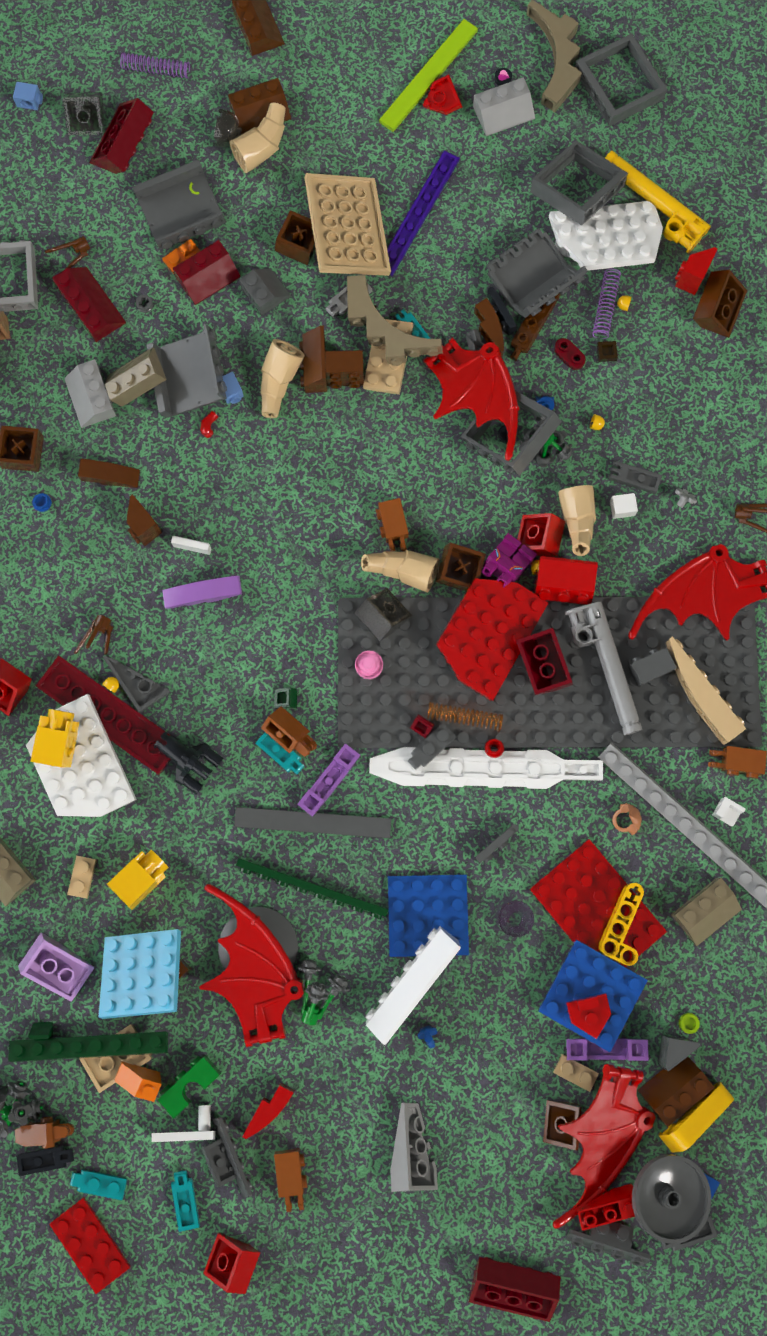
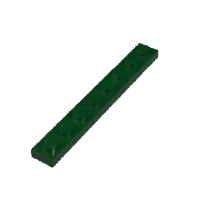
M238 858L236 866L240 867L239 871L249 875L251 871L259 873L258 878L267 881L270 878L276 879V884L288 887V884L296 886V891L305 894L307 890L314 892V897L322 900L329 897L333 899L332 903L344 907L345 903L352 905L351 910L360 913L364 909L371 912L370 916L380 920L382 916H387L389 910Z
M168 1032L9 1041L8 1062L168 1053Z

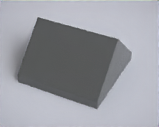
M661 1035L658 1064L663 1069L670 1071L697 1050L700 1044L691 1039Z

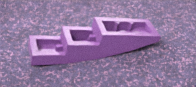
M238 575L162 590L166 609L183 605L190 606L203 602H215L242 595L240 576Z

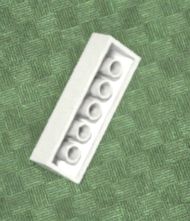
M441 926L438 929L434 928L427 937L429 941L425 946L423 944L419 946L415 952L417 955L413 961L409 960L403 967L404 973L401 977H395L390 984L392 987L388 993L384 992L378 1000L380 1004L376 1009L371 1008L365 1017L367 1018L366 1026L384 1045L391 1039L461 948L459 940Z

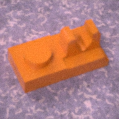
M189 239L163 257L162 260L174 274L173 267L195 255L200 250L192 239Z

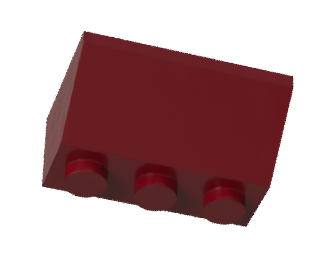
M219 240L173 267L176 279L194 305H197L241 277L229 253Z
M553 628L516 640L535 695L557 691L573 685Z

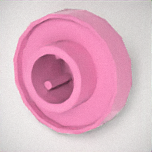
M374 651L362 652L355 660L356 672L364 679L378 677L383 670L381 656Z

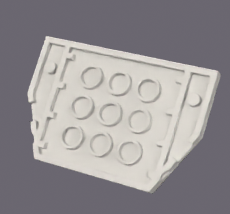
M649 201L603 206L582 226L560 211H551L549 213V220L557 245L561 249L564 247L570 253V257L580 267L585 266L587 270H597L655 262L663 226L655 205Z
M86 694L55 709L74 713L73 721L79 722L71 767L61 768L33 762L57 816L102 817L137 800L90 695ZM36 733L26 744L30 756H32Z

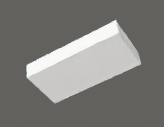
M172 536L171 543L173 547L208 555L211 553L209 543Z

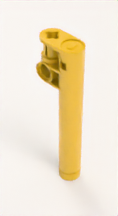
M610 151L605 159L628 173L625 185L646 201L651 202L659 211L670 218L663 231L664 237L669 241H674L676 244L680 243L687 249L686 252L689 254L702 237L707 234L711 225L622 157L618 156L614 151Z

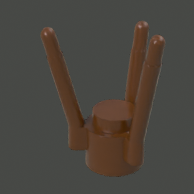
M82 236L72 242L47 249L45 253L72 246L75 253H80V255L66 267L71 268L88 255L87 251L90 250V246L86 238Z
M737 503L734 518L739 519L738 523L749 525L767 533L766 528L746 520L751 518L752 512L767 513V509H764L767 508V503Z
M97 615L74 653H78L89 636L90 638L86 644L87 649L93 642L97 632L104 634L106 631L104 655H107L113 626L110 625L112 620L105 616Z

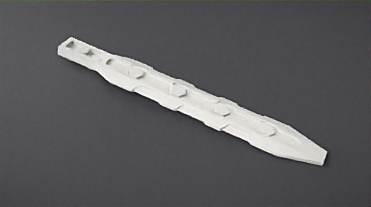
M403 747L370 758L369 773L402 786L449 785V787L488 786V788L508 786L527 787V789H548L562 780H603V761L563 760L548 750L504 751L500 757L491 758L485 753V750L450 748L439 753L425 767L421 765L415 770L408 760L413 756L411 752L416 747Z

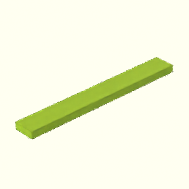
M463 19L379 119V123L394 132L427 93L432 83L442 75L478 32V28Z

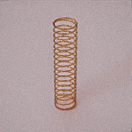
M430 702L427 719H429L432 708V720L434 718L435 711L436 721L438 720L439 713L441 710L440 721H442L445 712V722H447V718L450 711L449 722L451 723L454 713L455 724L459 712L458 724H460L463 715L464 725L468 713L467 725L469 726L473 712L472 727L474 726L476 715V727H478L480 717L482 714L481 728L483 727L484 719L486 716L485 729H487L489 718L491 715L490 730L492 729L494 717V730H496L500 716L499 731H501L503 714H499L497 718V714L495 713L492 719V712H490L488 717V712L486 711L483 718V711H481L479 715V711L477 710L474 716V709H472L470 714V709L468 708L465 715V708H463L461 713L460 707L458 708L456 714V706H454L452 711L451 705L449 706L447 713V704L445 705L444 710L443 704H441L438 711V703H436L433 713L434 703Z

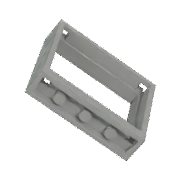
M20 240L19 242L0 243V255L26 253L28 295L0 298V311L10 312L38 309L35 248L31 241Z

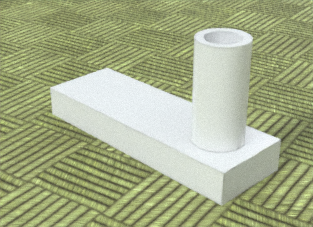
M211 1105L198 1106V1131L152 1133V1142L216 1140V1131H211Z

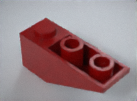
M628 1184L613 1188L579 1208L577 1213L582 1231L635 1217L632 1207L633 1185Z

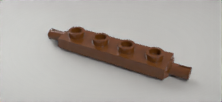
M560 293L555 296L556 300L549 306L544 304L540 307L541 311L533 317L530 314L524 319L511 342L514 351L510 359L517 361L520 353H528L560 298Z

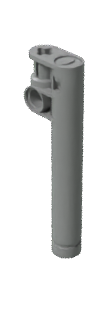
M595 602L565 612V615L569 616L572 624L571 631L574 644L580 648L594 644L596 646L620 724L623 727L624 736L642 731L643 729L641 723H639V717L602 603ZM578 634H585L587 641H581L578 638Z

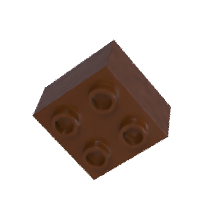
M290 210L276 238L275 251L308 265L316 249L311 219Z
M363 350L325 351L327 386H331L333 389H339L342 386H349L350 388L363 386Z
M1 426L0 467L2 469L39 472L44 440L40 430Z
M450 542L444 547L435 582L467 592L473 580L480 578L486 554Z

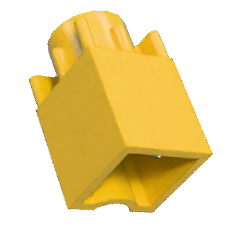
M49 709L47 716H40L30 762L61 768L71 767L79 722L73 721L74 713Z
M150 850L146 855L141 851L107 885L133 910L165 878L164 872L169 867L154 851Z

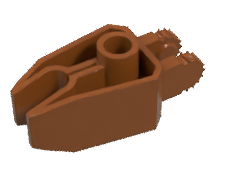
M53 1116L42 1117L40 1122H30L15 1129V1143L24 1147L42 1146V1148L55 1147V1143L60 1141L61 1138L72 1135L75 1128L71 1123H60V1119L53 1121Z

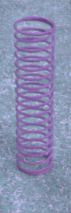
M123 52V53L121 54L120 65H121L122 70H123V69H125V70L129 69V66H128V55H129V62H130V54H129V53L127 54V67H128V68H125V66H124V62H126V53ZM132 54V55H131V69H129V70H133V71L136 70L137 72H139V71H141L140 58H141V64H142V55L139 56V70H137V67H136V57H137V64H138V55L136 54V56H135V68H136V69L134 70L133 67H132V56H133V63H134V54ZM144 55V57H143V69H144V70H143V71H144L145 73H147V72H149L148 60H149V65H150V56H148V58H147V69H148V70L145 71L144 59H145V65H146V56ZM152 57V59H151V69H152V71L149 72V73H153V74L157 73L158 57H156V60H155V70H156L155 73L153 72V68H152V61H153V66H154V57ZM160 58V61H159V70H160V72L157 73L158 75H159V74H161V75L165 74L166 58L164 59V62H163V70H164V73H163V74L161 73L162 58ZM168 59V63H167V71H168V73L165 74V75H166V76H167V75H169V76H172V75H173V77H175L174 74H173L174 59L172 60V64H171V71H172V74H171V75L169 74L170 59ZM177 60V61H176V65H175V70H176V75H175V76H177L178 78L181 76V78H183L182 75H181V70H182L183 63H182V60H181V61H180V68H179V70H180V75L178 76V75H177V70H178V64H179V63H178V60ZM185 61V62H184V76H185L186 79H188V76H187V64H189V71H190V63H189V62L186 63V61Z
M614 268L604 271L603 285L593 328L594 332L592 333L593 337H595L594 333L596 332L606 334L603 336L607 337L602 339L609 337L612 315L599 312L608 311V313H612L614 311V300H616V297L603 293L611 292L616 294L618 291L621 272ZM608 272H615V273H618L619 275H618V276H616V275H608V274H606V273H608ZM607 276H614L615 278H618V280H616V279H607L606 277H607ZM606 280H615L614 282H618V284L611 283V282L607 283V282H605V281H606ZM605 284H614V286L616 285L617 288L611 286L606 287ZM604 288H612L613 290L616 289V292L611 290H604ZM608 295L614 297L615 299L613 300L610 298H603L602 296ZM604 299H608V300H610V301H614V303H613V304L610 303V302H602V303H600V301H601V300H604ZM608 303L609 305H613V307L602 306L601 304ZM608 307L609 309H612V311L601 310L600 308ZM607 315L608 317H611V319L600 318L599 316ZM599 319H606L607 321L609 320L610 323H607V322H599L598 320H599ZM598 323H605V324H608L609 327L599 326V325H597V324H598ZM597 327H604L609 330H598Z

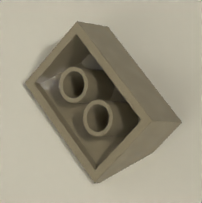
M152 347L108 375L104 386L110 401L123 407L167 380L155 348Z
M0 837V901L6 907L32 885L36 879Z
M715 878L673 912L671 916L697 947L742 909L735 894L722 878Z

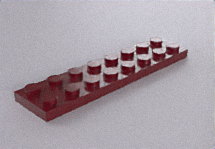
M58 655L36 684L37 688L62 706L89 694L106 733L113 743L158 775L162 773L170 762V759L162 754L158 748L155 749L153 747L157 740L163 745L167 744L160 737L165 732L163 729Z

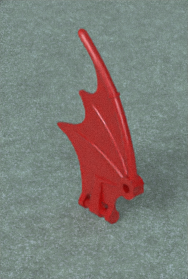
M452 337L443 346V354L427 356L423 359L442 386V401L433 418L438 419L460 409H470L476 415L477 427L490 420H500L508 431L505 460L509 461L513 456L518 428V411L520 409L513 381L507 366L501 358L499 347L494 342H487L482 346L481 350H465ZM454 349L455 351L450 354L449 351ZM437 360L440 361L437 365L433 364Z
M724 545L712 546L707 553L692 559L667 577L657 588H654L653 593L643 605L629 632V639L633 640L636 637L642 622L649 614L659 609H667L675 615L680 626L693 614H701L707 617L717 627L724 639L728 641L730 638V624L735 614L751 603L767 599V592L762 593L760 588L765 587L767 590V563L765 559L752 564H742L728 556V549ZM754 569H758L760 574L755 575Z
M206 884L205 890L223 900L232 909L237 919V928L231 935L218 939V942L227 950L230 956L229 965L221 974L200 985L199 989L216 992L232 1004L242 1026L246 1047L253 1046L254 1043L258 1042L260 1044L272 1042V1039L286 1038L282 1014L291 1000H297L303 996L305 991L303 980L297 977L286 952L270 929L260 919V916L254 914L241 902L217 887ZM296 986L298 990L293 991L291 987ZM276 1024L277 1030L271 1031L269 1026ZM257 1029V1035L251 1036L249 1030Z
M605 1064L600 1088L590 1107L574 1121L558 1125L560 1130L576 1138L582 1145V1156L579 1162L570 1170V1173L584 1178L585 1190L576 1205L553 1222L552 1225L555 1229L562 1227L576 1217L579 1208L607 1192L609 1186L618 1177L637 1149L645 1131L653 1127L656 1119L654 1113L648 1108L641 1106L637 1098V1087L644 1077L641 1070L635 1069L631 1071L630 1068L621 1066L615 1068L614 1065Z

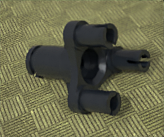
M165 731L160 737L167 744L163 745L157 740L153 747L155 749L158 748L162 754L176 763V783L180 786L184 785L197 795L203 784L191 777L189 772L192 770L203 780H206L208 776L202 771L204 770L210 775L213 770L201 763L199 759L204 758L217 768L224 758L210 749L211 746L207 743L187 748L171 735H167L168 733Z

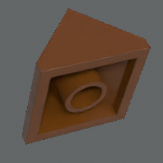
M547 1100L543 1142L578 1150L579 1141L560 1130L558 1125L572 1122L579 1118L582 1107L577 1103Z

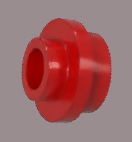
M491 739L485 744V753L491 758H498L504 752V745L498 739ZM496 747L498 750L492 751L491 748Z

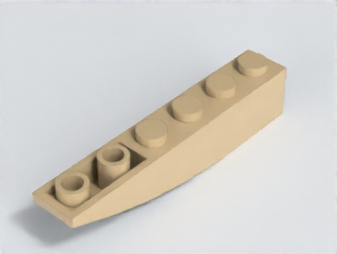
M672 636L666 642V645L677 667L675 672L698 714L720 742L725 745L746 729L745 723L741 717L733 713L730 703L721 698L718 688L709 683L706 673L697 668L694 658L690 654L687 655L683 650L682 643Z

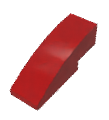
M280 1083L271 1101L264 1097L242 1137L244 1139L251 1137L273 1121L287 1105L295 1090Z

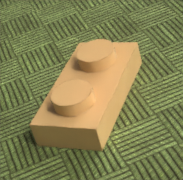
M76 856L67 895L88 899L96 859Z
M561 1054L553 1071L558 1076L589 1092L599 1074L575 1060H567V1056Z

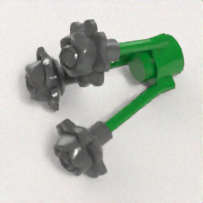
M305 959L302 964L297 966L304 973L305 980L301 1020L305 1024L316 1025L317 1020L322 1019L323 1013L333 997L337 996L338 992H347L350 989L347 986L348 980L338 974L335 977L328 978L332 986L330 992L326 990V986L323 983L315 982L310 985L312 974L321 971V968L317 966V961ZM308 994H309V997L311 998L312 1004H308V1006H307V1003H308ZM322 999L326 1000L319 1011V1007L316 1004Z

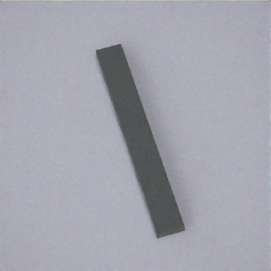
M236 807L234 827L390 839L391 819L316 813L312 817L307 812Z

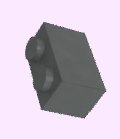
M660 647L655 648L649 652V656L643 658L640 655L632 659L633 663L628 667L638 687L677 669L667 647L662 650Z

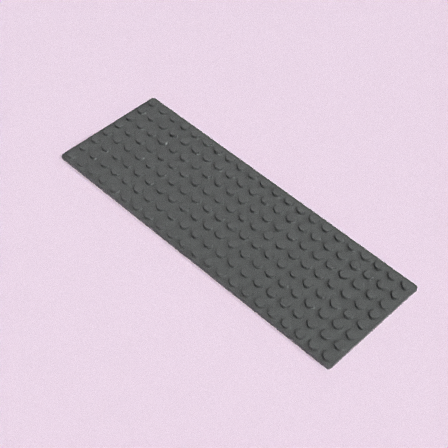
M463 597L340 598L338 600V747L342 748L344 744L351 748L417 747L426 739L410 729L418 714L435 724L430 734L442 723L455 734L456 739L446 748H485V744L491 739L501 741L504 748H607L611 742L618 748L760 747L762 745L755 605L751 603L735 614L730 624V638L728 641L724 639L717 627L707 617L701 614H693L680 626L675 615L667 609H659L649 614L642 622L636 637L631 640L628 637L629 632L649 597H593L592 603H602L639 717V723H641L643 729L637 733L624 736L623 727L620 724L596 646L594 644L581 648L577 647L573 642L570 618L565 615V612L584 606L585 604L545 600L549 603L531 633L533 635L550 628L554 629L573 685L557 691L535 695L520 653L494 700L490 701L458 681L455 672L436 645ZM578 634V638L581 641H587L585 634ZM672 636L674 639H678L682 643L686 654H690L694 658L697 668L706 673L709 683L718 688L721 698L730 703L733 713L742 718L746 729L730 742L723 745L692 705L675 670L638 687L628 667L633 663L632 659L640 655L643 658L649 656V652L658 647L661 650L666 648V642ZM364 651H374L382 658L383 670L374 679H364L356 672L355 660Z

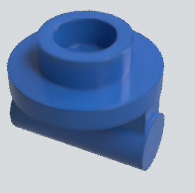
M535 396V402L553 410L554 397Z
M432 1026L421 1028V1032L417 1034L418 1038L424 1039L429 1048H434L435 1042L432 1036L437 1034V1029L432 1028Z

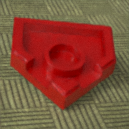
M449 74L432 83L428 97L423 103L424 108L444 115L462 108Z
M606 993L566 1002L571 1023L597 1039L611 1016Z

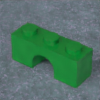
M206 1055L203 1058L198 1056L190 1063L192 1068L187 1073L183 1070L175 1078L177 1082L172 1087L168 1084L160 1092L162 1096L158 1101L173 1119L191 1103V1100L185 1093L187 1083L196 1082L205 1090L221 1074L219 1069Z

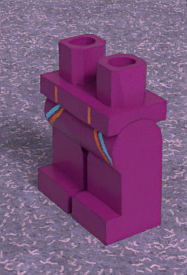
M507 533L502 542L488 556L483 565L482 573L487 577H490L492 574L498 578V582L503 581L505 583L503 585L505 587L510 582H515L529 568L537 554L524 544L517 552L521 542Z

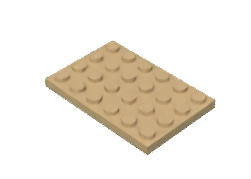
M306 173L304 179L319 273L389 276L391 268L375 178Z

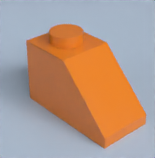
M123 1061L114 1079L117 1084L134 1097L152 1102L155 1101L162 1084L160 1072Z

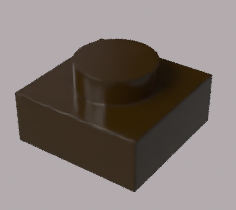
M616 341L597 343L598 362L617 361Z

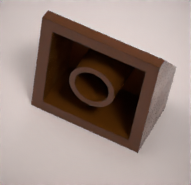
M132 494L129 499L126 521L130 528L127 531L137 544L141 542L145 547L162 532L154 519Z

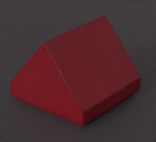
M418 714L410 729L427 738L435 724Z

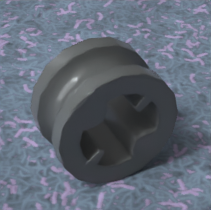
M140 295L136 299V306L140 312L148 313L153 308L152 299L148 295ZM145 300H146L147 306H146V307H143V305H142L143 302H142V301H145Z

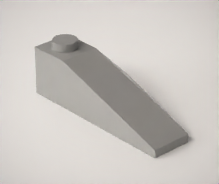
M401 1103L390 1169L391 1192L438 1190L437 1168L435 1161L430 1162L426 1150L431 1149L430 1143L425 1142L422 1136L425 1125L418 1103Z

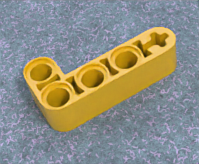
M629 883L624 886L598 946L601 954L628 966L634 965L638 961L637 951L623 943L644 895L643 887L638 883ZM635 888L637 895L631 897L632 893L629 892V889ZM625 899H630V901H633L634 903H631V902H629V901H624V900H625ZM623 905H627L629 907L630 911L627 916H624L621 913V907ZM615 923L621 925L622 930L619 934L613 932L612 928ZM610 941L614 948L612 952L607 953L604 946ZM627 950L632 954V958L628 962L623 959V953Z
M721 1082L715 1083L713 1085L715 1088L692 1106L677 1123H672L663 1133L660 1132L658 1134L672 1153L683 1152L690 1148L734 1101V1097Z

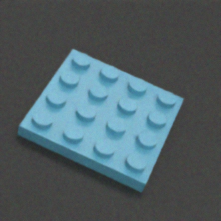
M174 929L105 937L99 1018L107 1019L177 1012L180 930Z

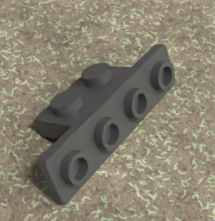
M216 1117L212 1121L219 1139L201 1148L216 1187H221L235 1179L242 1197L249 1198L252 1196V1185L249 1179L245 1177L243 1162L237 1157L235 1152L236 1144L233 1139H230L227 1132L229 1130L228 1124L222 1117Z
M617 1222L591 1228L589 1235L570 1230L565 1239L574 1246H586L591 1248L593 1252H604L610 1254L614 1259H626L636 1266L646 1265L651 1257L649 1254L631 1249L634 1228Z

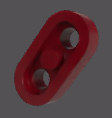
M561 338L556 341L554 346L555 354L569 368L573 370L581 369L586 361L585 355L569 339Z

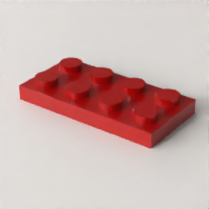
M85 1197L49 1224L95 1294L131 1267Z

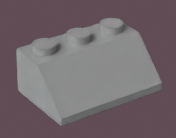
M524 77L474 95L473 108L486 136L535 119L531 93Z
M95 359L77 365L64 378L81 428L116 416L104 386L105 382L100 367Z

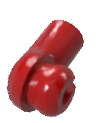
M211 411L200 424V432L206 438H210L214 433L211 430V424L218 418L214 411Z

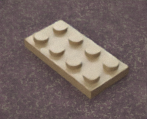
M385 319L395 328L412 335V322ZM385 344L381 346L371 345L363 388L400 395L406 363H402L399 366L388 364Z

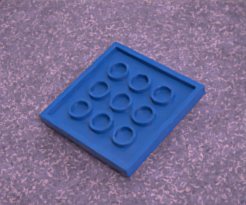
M467 875L388 876L390 957L417 956L415 954L416 950L421 944L425 946L429 941L427 937L434 928L438 929L439 926L459 940L461 948L456 955H469Z
M575 940L538 1012L606 1051L611 1052L648 980L580 941ZM606 993L611 1016L598 1038L595 1039L571 1023L566 1002Z

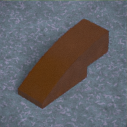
M485 298L476 304L474 308V314L481 322L479 324V332L487 342H494L499 347L501 357H503L504 339L502 328L493 306Z
M80 459L78 477L81 481L96 482L101 485L138 488L139 469L104 461Z

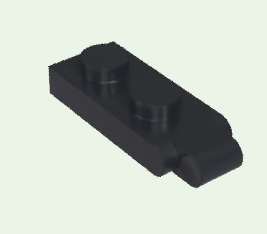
M493 287L488 288L487 297L500 319L499 322L502 330L507 331L508 335L515 333L517 325L499 293Z
M64 1145L16 1155L19 1176L67 1167L66 1163L74 1161L73 1148L64 1149Z

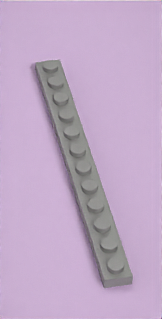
M611 742L598 758L767 908V880Z

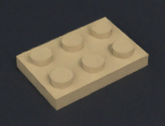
M130 1024L129 1026H127L126 1028H124L116 1034H130L138 1032L136 1031L134 1025ZM151 1054L79 1059L100 1093L116 1083L114 1079L122 1061L142 1066L153 1058Z

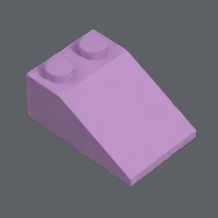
M42 932L18 965L21 975L71 1002L94 969V966Z

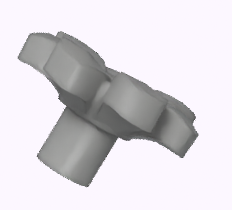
M680 488L676 489L675 493L680 498L677 502L679 507L683 508L686 502L691 504L697 502L695 495L690 494L688 490L684 488L683 490Z

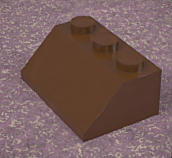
M232 0L234 15L252 56L285 44L266 0Z
M278 78L228 94L229 104L241 135L254 127L258 128L263 118L266 117L270 103L283 105L286 108L284 122L291 120L286 97Z
M730 269L711 271L693 317L694 321L701 328L728 338L731 335L747 293V289Z
M324 325L302 334L303 341H299V349L304 353V358L300 364V370H304V376H300L301 387L305 388V393L327 392Z
M686 1057L670 1071L662 1069L637 1091L662 1123L668 1127L715 1087L689 1057Z

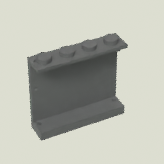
M199 159L133 186V190L159 250L163 248L169 249L175 243L185 242L193 236L202 235L206 231L219 228L222 224L226 223ZM191 182L193 183V191L199 192L200 194H193L190 191L189 185Z
M207 324L203 325L204 331L202 333L162 347L157 346L153 342L146 344L147 350L152 347L155 348L167 379L154 387L158 412L166 418L227 399V386L222 377L224 370L219 361L221 355L216 345L217 334Z

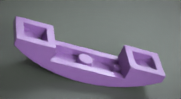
M344 744L330 765L297 805L313 817L354 766L360 754L347 744Z
M585 1038L566 1039L567 1060L649 1061L648 1039L618 1038L611 1052Z

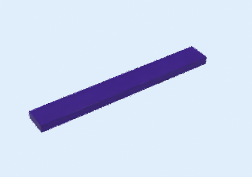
M445 150L443 151L387 248L391 268L390 276L393 277L460 160L459 157Z

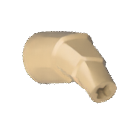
M270 103L266 117L263 118L258 128L254 127L230 141L234 158L244 173L253 170L279 150L278 145L285 127L283 123L286 108L283 105Z
M273 339L261 369L262 416L266 418L278 417L281 401L287 386L294 378L304 358V353L300 349L279 339Z
M581 485L560 490L558 495L563 518L572 540V551L577 556L587 555L590 551L593 527L596 521L594 488L592 485Z
M409 550L404 552L384 551L383 553L364 554L361 559L363 571L381 573L384 576L399 579L402 583L427 593L434 583L440 564L439 558Z

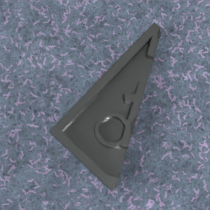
M109 656L103 657L139 713H142L171 693L169 689L123 665L119 661Z

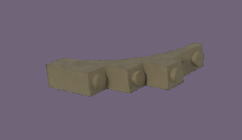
M531 0L528 4L526 15L534 20L543 30L549 40L554 56V73L549 85L542 93L541 104L555 113L580 83L582 72L572 66L578 59L580 47L576 43L571 42V39L577 33L579 23L566 14L559 18L555 13L544 8L542 4Z
M365 275L347 276L348 320L350 326L361 327L366 324L369 345L381 346L385 344L388 364L399 366L402 363H406V356L415 358L420 355L437 356L438 354H443L441 339L412 336L395 328L380 315L369 296Z

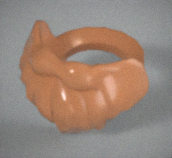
M625 803L620 804V809L614 813L612 822L618 831L629 832L631 835H634L640 830L642 817L634 805ZM629 812V817L633 824L627 828L620 827L617 824V816L620 813Z

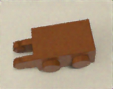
M397 498L379 502L378 509L375 511L377 520H381L383 526L379 527L381 537L386 539L390 551H396L393 541L400 540L402 552L406 551L405 539L408 538L409 533L401 499Z
M282 706L270 714L261 727L288 753L295 749L299 754L306 757L310 754V751L315 750L317 747L316 742L308 735L310 731Z
M726 746L723 748V751L709 750V755L723 757L722 763L708 762V767L727 771V775L739 776V773L746 774L747 778L758 779V776L765 774L767 751Z
M300 1148L275 1151L274 1160L278 1197H285L286 1211L292 1212L290 1196L297 1195L299 1210H304V1188H308L307 1176L302 1174V1167L305 1166L304 1153L300 1154Z

